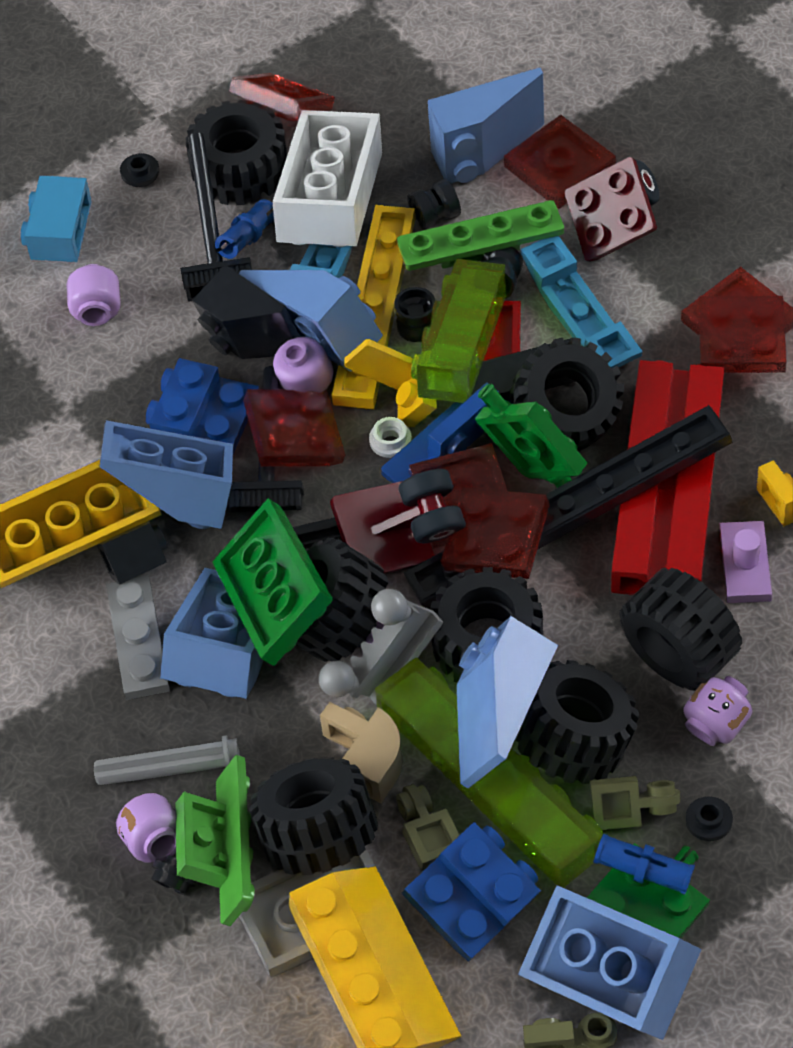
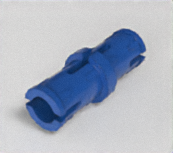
M261 199L247 213L236 216L231 223V227L217 237L215 241L216 249L220 248L225 242L227 243L218 253L224 258L233 259L246 245L257 242L262 236V231L270 223L274 222V212L272 211L268 216L266 214L273 208V203L269 200Z
M605 833L601 837L593 862L633 875V881L643 884L644 880L678 891L683 895L686 894L695 867L693 864L689 865L655 853V847L646 844L644 848L610 837Z

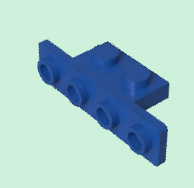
M486 382L464 403L461 397L382 466V476L391 483L404 481L421 472L444 469L455 458L463 454L467 447L485 432L476 422L475 418L483 407H487L483 400L478 397V393L488 383ZM512 399L505 400L509 401L511 404L514 403V400Z

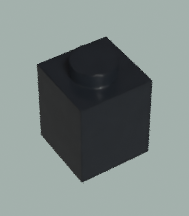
M148 521L97 544L109 575L118 584H122L167 563L162 551L168 548L165 537L157 524L151 526Z

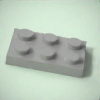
M367 850L361 855L351 858V862L343 866L334 867L328 872L322 873L320 871L315 872L313 875H302V873L291 875L286 874L283 869L251 883L255 888L253 902L248 911L242 912L239 917L270 978L313 959L289 909V892L332 872L375 866Z

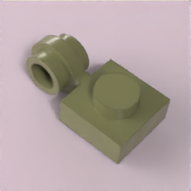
M636 776L590 780L595 831L642 826L640 808L649 807V813L653 815H668L677 811V804L681 802L680 790L675 789V782L670 780L649 782L647 784V791L639 794Z
M414 784L403 787L402 793L396 795V802L402 818L405 821L413 819L403 824L402 833L420 870L424 871L459 836V833L446 808L429 814V812L433 811V805L425 786L416 787Z
M598 1012L586 1015L580 1021L578 1028L574 1029L572 1021L561 1022L556 1018H543L535 1021L532 1025H523L524 1048H612L617 1040V1026L614 1020ZM593 1030H601L604 1032V1034L601 1036L592 1035L590 1032Z

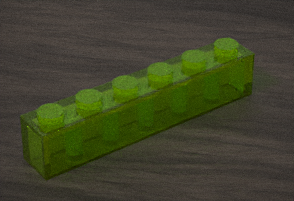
M415 657L375 688L377 708L379 707L394 720L398 730L556 885L564 888L593 864L603 835L602 829L591 816L587 814L582 816L571 806L568 795L561 787L556 784L550 786L540 776L538 768L529 763L530 758L528 756H519L511 748L503 762L471 787L467 788L460 784L457 695L448 688L445 678L435 667L428 669Z

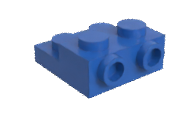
M179 358L174 369H165L161 379L162 396L159 401H150L146 411V423L150 425V429L233 444L234 454L260 395L259 386L222 378L219 376V370L216 366Z
M475 822L444 849L438 858L401 893L455 951L468 962L541 892L535 885L538 882V876L535 871L522 860L514 863L502 851L505 847L502 837L492 827L486 825L481 829Z

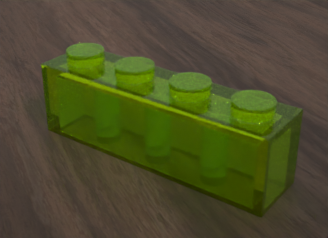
M456 259L451 275L445 274L442 282L441 301L435 300L433 305L431 327H425L423 331L421 354H415L412 361L411 377L412 379H417L418 397L464 403L471 397L506 298L505 264Z

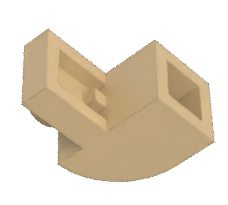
M329 702L320 714L323 736L349 749L342 759L348 760L350 765L355 764L360 769L370 798L382 803L396 783L402 769L400 735L394 720L379 707L370 720L367 721L357 710L351 707L343 709Z

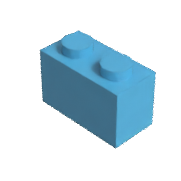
M39 177L36 192L31 191L29 195L28 222L24 221L21 227V243L23 246H27L30 260L78 261L92 203L86 178Z

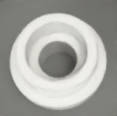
M395 417L380 419L369 434L372 450L377 455L386 458L395 456L412 440L411 431L402 420ZM394 436L397 438L392 441L384 440L386 437Z

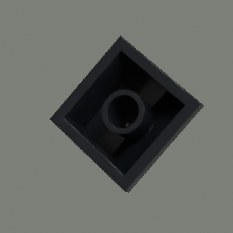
M224 265L192 300L200 314V317L197 319L198 322L211 334V337L208 339L209 342L225 356L233 352L241 359L273 357L280 346L288 340L300 337L285 305L227 265Z

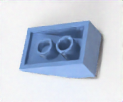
M541 68L428 100L431 153L444 179H447L450 183L458 181L467 183L472 181L478 175L487 172L544 125L543 72Z
M241 270L239 273L286 306L300 337H309L319 342L331 361L350 372L352 370L344 366V358L364 340L371 339L378 342L383 336L374 322L376 314L358 297L360 289L346 276L342 275L340 278H337L324 270Z
M106 420L100 468L176 520L186 522L190 526L199 529L210 527L222 529L232 484L233 444Z
M204 568L164 633L160 679L173 681L185 687H198L219 692L227 697L247 699L257 680L263 659L260 658L217 571Z
M512 616L498 628L489 627L480 640L479 645L473 642L467 648L459 663V666L464 669L457 683L460 784L467 788L471 787L507 758L558 647L556 643Z
M556 885L518 975L632 1028L663 1040L702 949Z

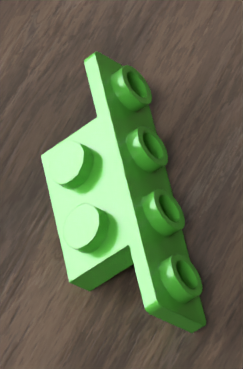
M549 200L402 235L397 238V243L406 270L412 271L441 264L442 269L482 260L484 253L508 247H514L519 251L521 244L564 234V224L555 202Z
M239 755L233 757L217 778V802L183 792L175 803L177 876L219 888L220 922L227 926H231L242 912L248 911L255 894V888L251 884L250 866L253 859V849L249 847L248 832L251 824V814L247 809V793L250 779L246 776L245 757Z

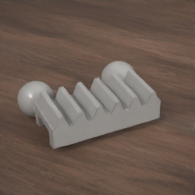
M384 589L374 596L371 603V611L374 618L383 624L384 627L382 630L376 627L371 629L374 641L372 644L365 641L361 643L363 656L360 658L352 655L350 658L353 669L343 661H331L321 669L319 685L327 695L342 697L349 693L351 697L358 698L362 694L369 697L375 705L382 707L444 623L433 610L407 601L405 596L395 589Z

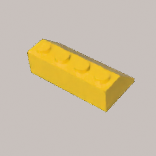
M100 460L0 504V588L6 587L160 516L159 507L100 468Z
M376 866L332 872L289 892V909L357 1048H440L461 1038V1034Z

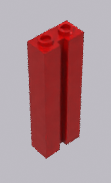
M639 360L628 449L710 405L720 419L724 367L690 364V371L674 370L673 363L662 360ZM716 452L620 504L611 571V593L634 595L663 568L678 569L702 582Z

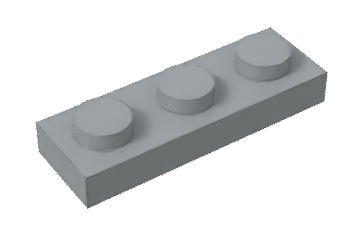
M149 575L132 578L122 584L117 582L107 583L106 588L125 699L129 700L169 692L168 680L160 679L163 649Z

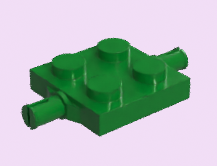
M488 384L479 391L478 397L483 400L487 407H483L476 416V422L523 476L529 479L540 478L547 480L558 488L571 481L570 476L580 475L588 464L587 461L577 451L575 442L564 435L551 420L552 416L545 407L537 402L511 404L509 401H505L493 384Z
M684 845L673 859L690 865L697 862L699 856L694 850L689 854L690 847ZM613 868L587 896L590 900L680 939L710 903V899L690 884L686 894L683 895L678 891L644 880L643 884L633 881V875Z

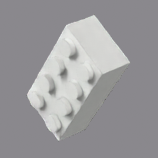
M301 111L273 199L276 242L292 243L295 245L322 244L335 247L357 246L382 156L380 114Z

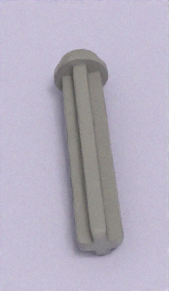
M225 735L222 736V741L97 760L94 762L95 781L98 785L227 767L235 755L240 756L237 738L228 740V736Z

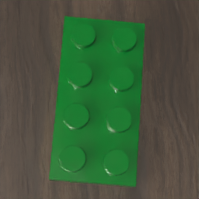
M269 498L212 561L260 658L273 666L276 665L285 653L294 648L301 635L315 620L324 614L327 606L333 601L332 596L283 509Z

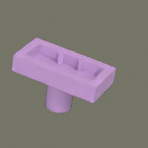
M764 521L720 523L719 533L727 603L771 601L772 589Z

